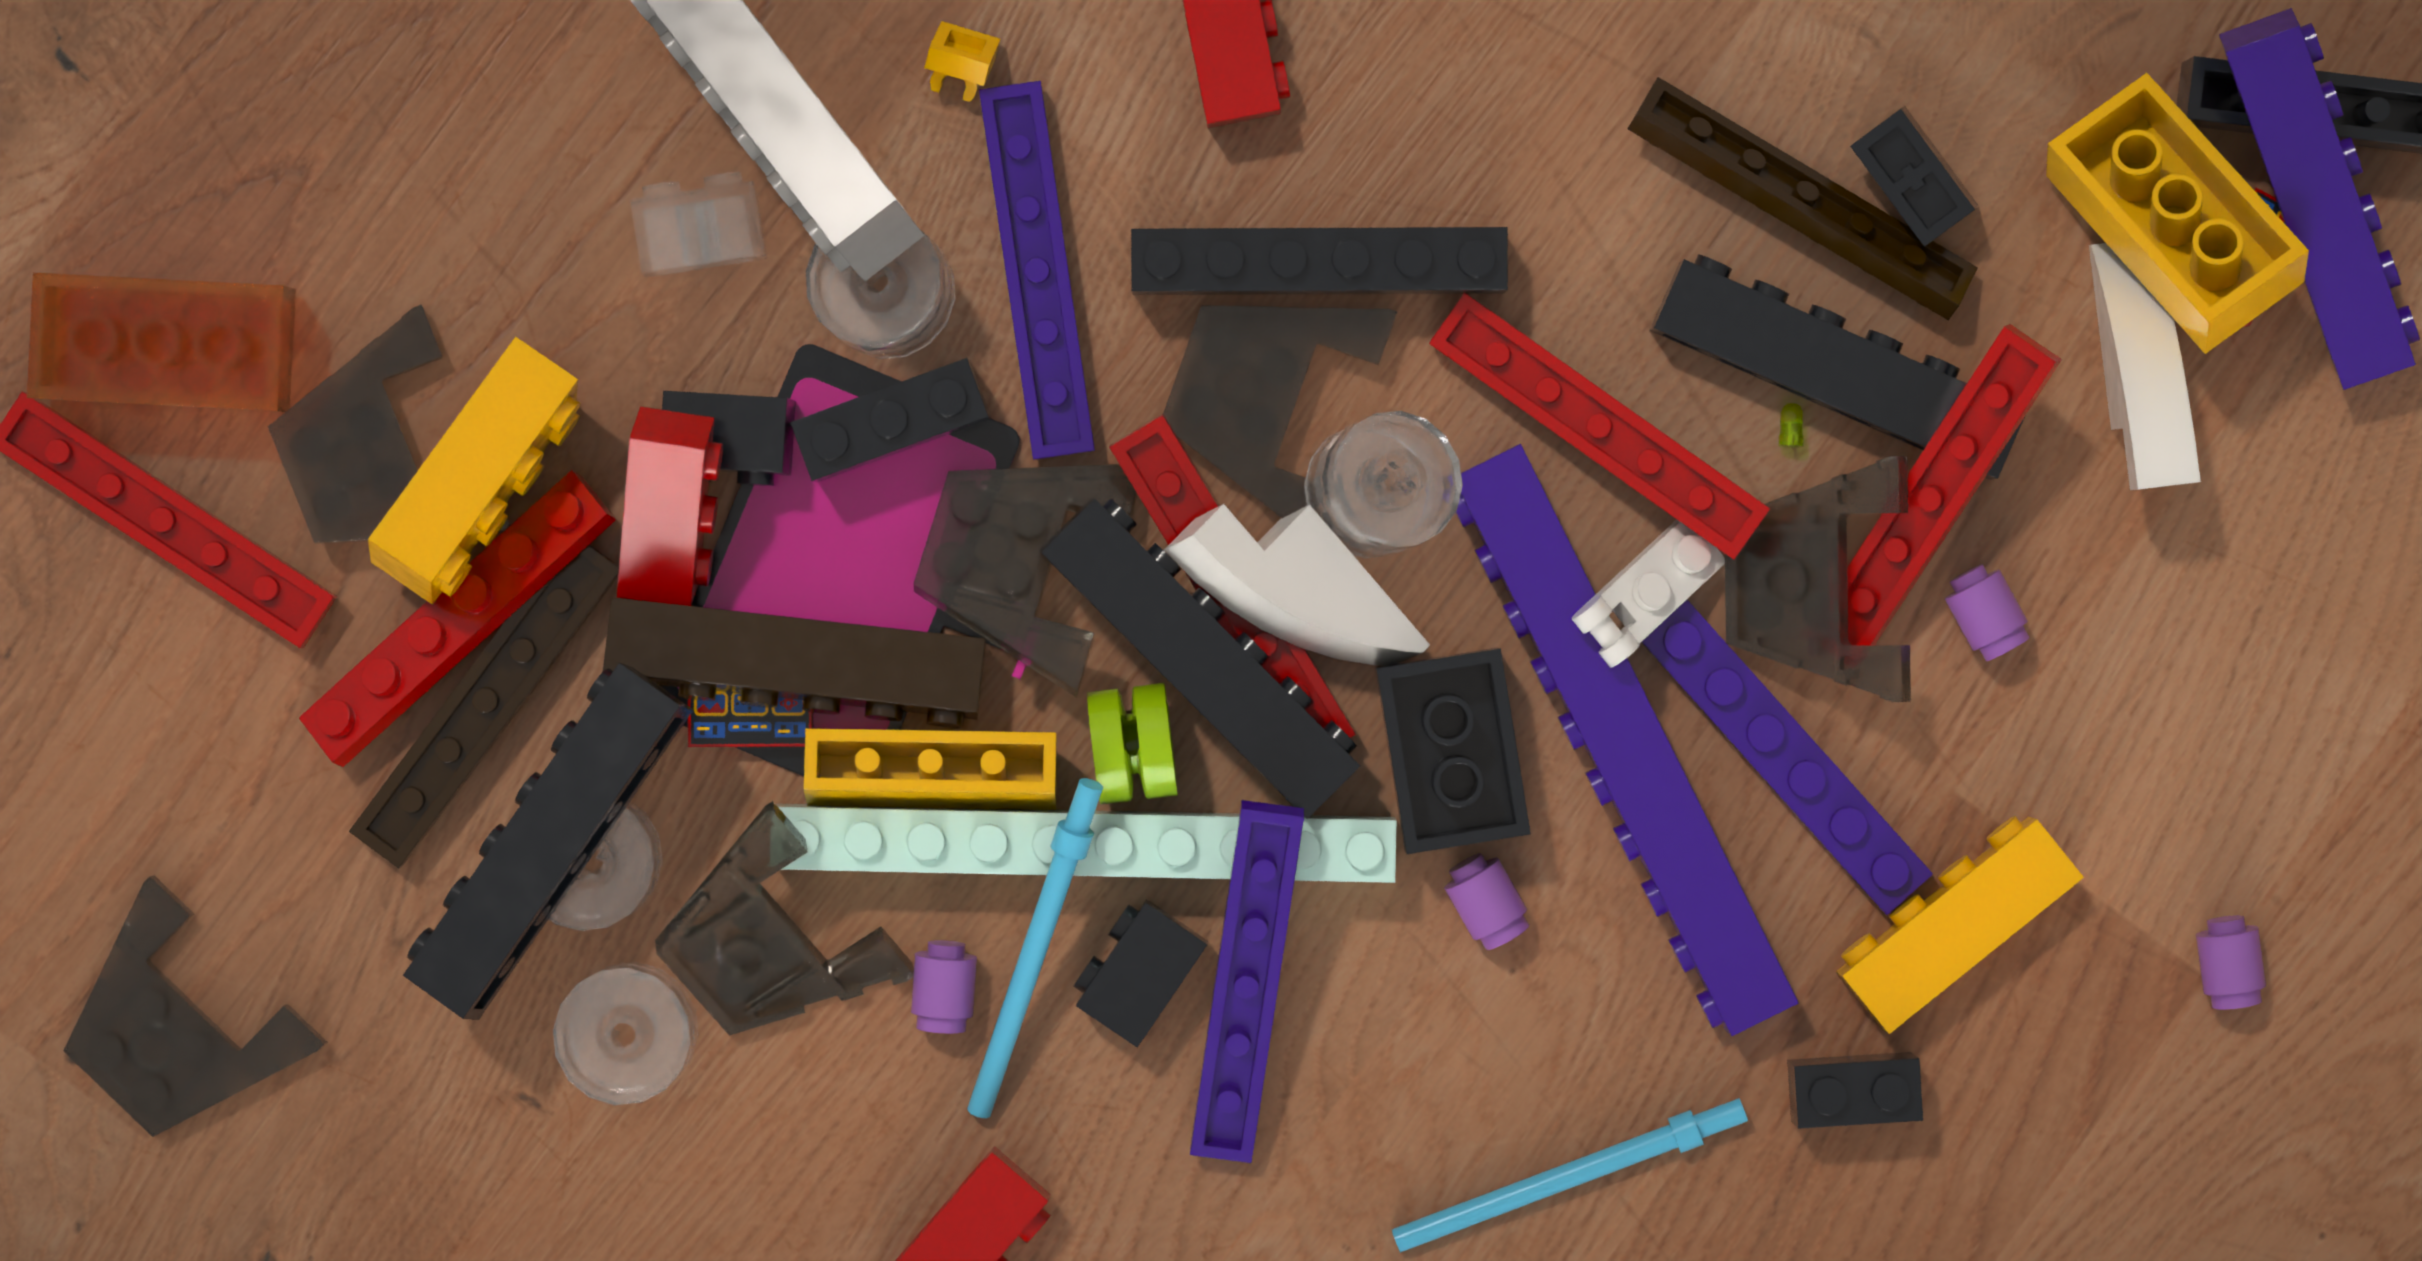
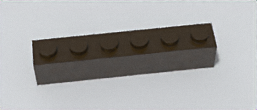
M611 598L603 671L608 668L614 671L617 665L622 663L634 667L658 685L679 687L678 696L692 700L715 701L716 691L740 693V703L749 706L776 708L778 698L803 700L802 710L813 713L835 715L840 713V705L865 707L864 717L870 719L901 721L902 712L927 714L926 723L929 725L963 728L965 718L978 720L986 638Z

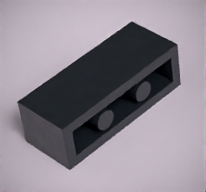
M964 358L790 423L811 481L820 482L992 418L971 360Z

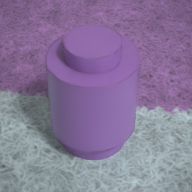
M1983 564L1950 581L1955 592L1948 595L1945 601L1973 651L1979 649L1985 661H1990L2014 649L2030 638L2023 626L2028 620L2000 569L1987 573Z
M1478 853L1463 860L1449 870L1453 880L1444 889L1473 940L1480 939L1486 950L1497 948L1509 942L1529 927L1523 915L1527 908L1499 858L1496 857L1485 861L1483 855Z
M2240 915L2223 916L2207 920L2208 930L2197 933L2196 940L2203 992L2206 995H2210L2212 1008L2226 1010L2260 1004L2262 1002L2260 989L2266 987L2259 928L2253 925H2245L2244 916Z
M946 940L929 941L928 951L915 953L911 1013L917 1015V1029L945 1034L963 1033L966 1031V1020L973 1017L977 957L965 953L964 943Z

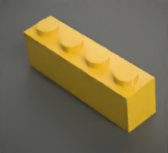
M805 728L804 794L807 806L1056 810L1057 735L1055 732Z
M2013 816L2002 823L1986 838L1991 845L1989 849L1974 861H1971L1967 855L1955 861L1938 876L1943 886L1925 900L1919 894L1914 895L1889 916L1894 923L1892 927L1877 939H1874L1870 933L1864 935L1841 954L1846 964L1839 968L1836 973L1882 1030L1888 1034L1892 1033L2084 878L2038 819L2028 816L2020 822L2016 816Z

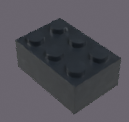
M1497 647L1375 667L1406 854L1530 835L1501 648Z

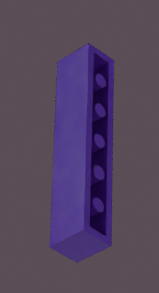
M2292 8L2219 34L2284 224L2309 250L2305 284L2343 390L2416 365L2409 344L2420 341L2419 333L2409 306L2397 309L2390 289L2400 286L2401 281L2390 251L2377 252L2371 233L2381 230L2382 225L2370 193L2359 197L2352 176L2363 173L2351 137L2339 141L2333 120L2344 115L2332 81L2319 83L2313 63L2324 59L2312 23L2300 27Z

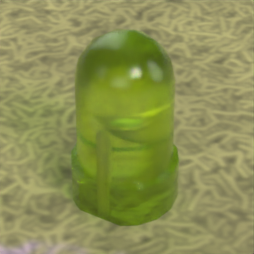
M1787 403L1781 409L1780 435L1778 436L1779 447H1804L1803 410L1797 403Z

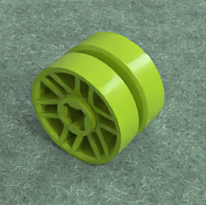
M1165 683L1134 686L1132 690V713L1126 714L1121 692L1118 688L1087 692L1096 781L1103 786L1099 799L1100 805L1131 801L1133 798V774H1139L1144 795L1147 799L1177 796V778Z

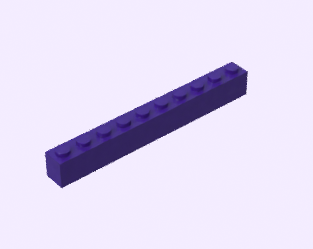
M1516 445L1452 477L1451 479L1456 490L1447 494L1451 506L1463 528L1474 523L1484 543L1483 546L1474 550L1490 583L1502 579L1512 601L1502 605L1503 610L1518 639L1529 634L1539 654V657L1531 660L1530 664L1546 695L1557 690L1567 710L1566 713L1558 716V720L1573 750L1585 746L1595 768L1585 772L1598 801L1601 806L1612 801L1622 824L1613 828L1614 833L1629 862L1640 857L1650 877L1649 880L1641 883V887L1657 917L1668 913L1678 935L1668 939L1683 971L1686 973L1694 968L1696 969L1706 989L1697 994L1696 997L1711 1027L1715 1028L1723 1024L1726 1032L1734 1036L1799 1004L1628 658L1610 668L1599 654L1602 648L1590 632L1583 634L1572 620L1573 615L1596 594L1522 445Z

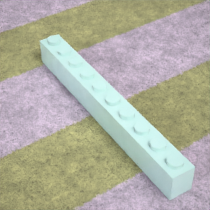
M775 804L770 807L769 869L1047 875L1054 855L1050 845L1057 824L1060 820H1066L1069 810ZM1095 810L1090 825L1094 836L1086 858L1078 860L1073 876L1230 879L1239 814ZM1311 815L1308 819L1304 817L1295 881L1395 883L1396 818Z

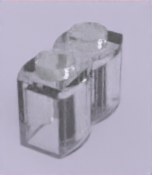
M730 172L705 177V188L680 191L679 182H663L642 187L644 197L630 200L641 274L644 277H653L767 259L755 182H742L741 172Z

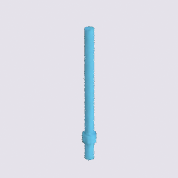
M1079 779L1066 820H1060L1057 824L1050 845L1054 855L967 1107L968 1112L976 1117L989 1118L991 1116L1078 860L1086 858L1094 836L1090 825L1103 786L1092 779Z
M1738 1098L1695 1115L1692 1114L1691 1110L1667 1118L1669 1125L1391 1229L1398 1249L1401 1253L1673 1149L1679 1148L1680 1153L1704 1145L1702 1138L1748 1121L1741 1100Z

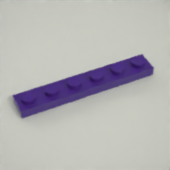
M1041 81L979 89L1033 460L1095 451L1042 84Z
M1688 600L1682 603L1641 642L1885 915L1893 911L1933 875L1928 867Z
M1241 800L1190 1144V1155L1252 1163L1304 822V808Z

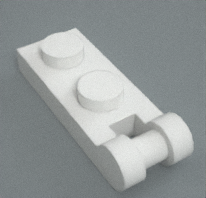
M1676 519L1573 615L1572 620L1583 634L1590 632L1602 647L1599 654L1609 667L1612 668L1629 657L1650 633L1716 573L1727 560L1718 548ZM1612 611L1625 626L1621 630L1609 616Z

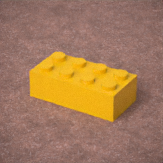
M2148 73L2142 75L2048 143L2047 178L2205 354L2304 283L2309 250Z
M515 336L368 538L371 563L432 605L442 592L451 597L460 587L472 567L468 564L471 557L470 552L478 541L488 546L506 522L508 515L504 511L508 506L507 501L515 491L524 496L544 468V465L540 463L544 456L543 451L551 441L560 446L577 424L580 415L576 412L581 404L577 401L578 379Z

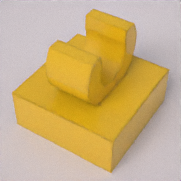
M941 21L930 44L924 69L934 71L930 79L931 90L939 93L947 75L964 80L966 88L963 93V100L970 102L975 97L979 85L984 86L996 60L1001 39Z

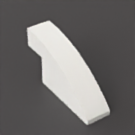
M2106 243L2089 245L2111 430L2123 429L2130 490L2201 482L2189 395L2174 319Z
M1222 504L1195 518L1164 549L1198 585L1225 607L1261 630L1300 648L1339 660L1386 666L1398 664L1417 656L1430 646L1310 504L1280 519L1258 542L1255 541L1225 504Z

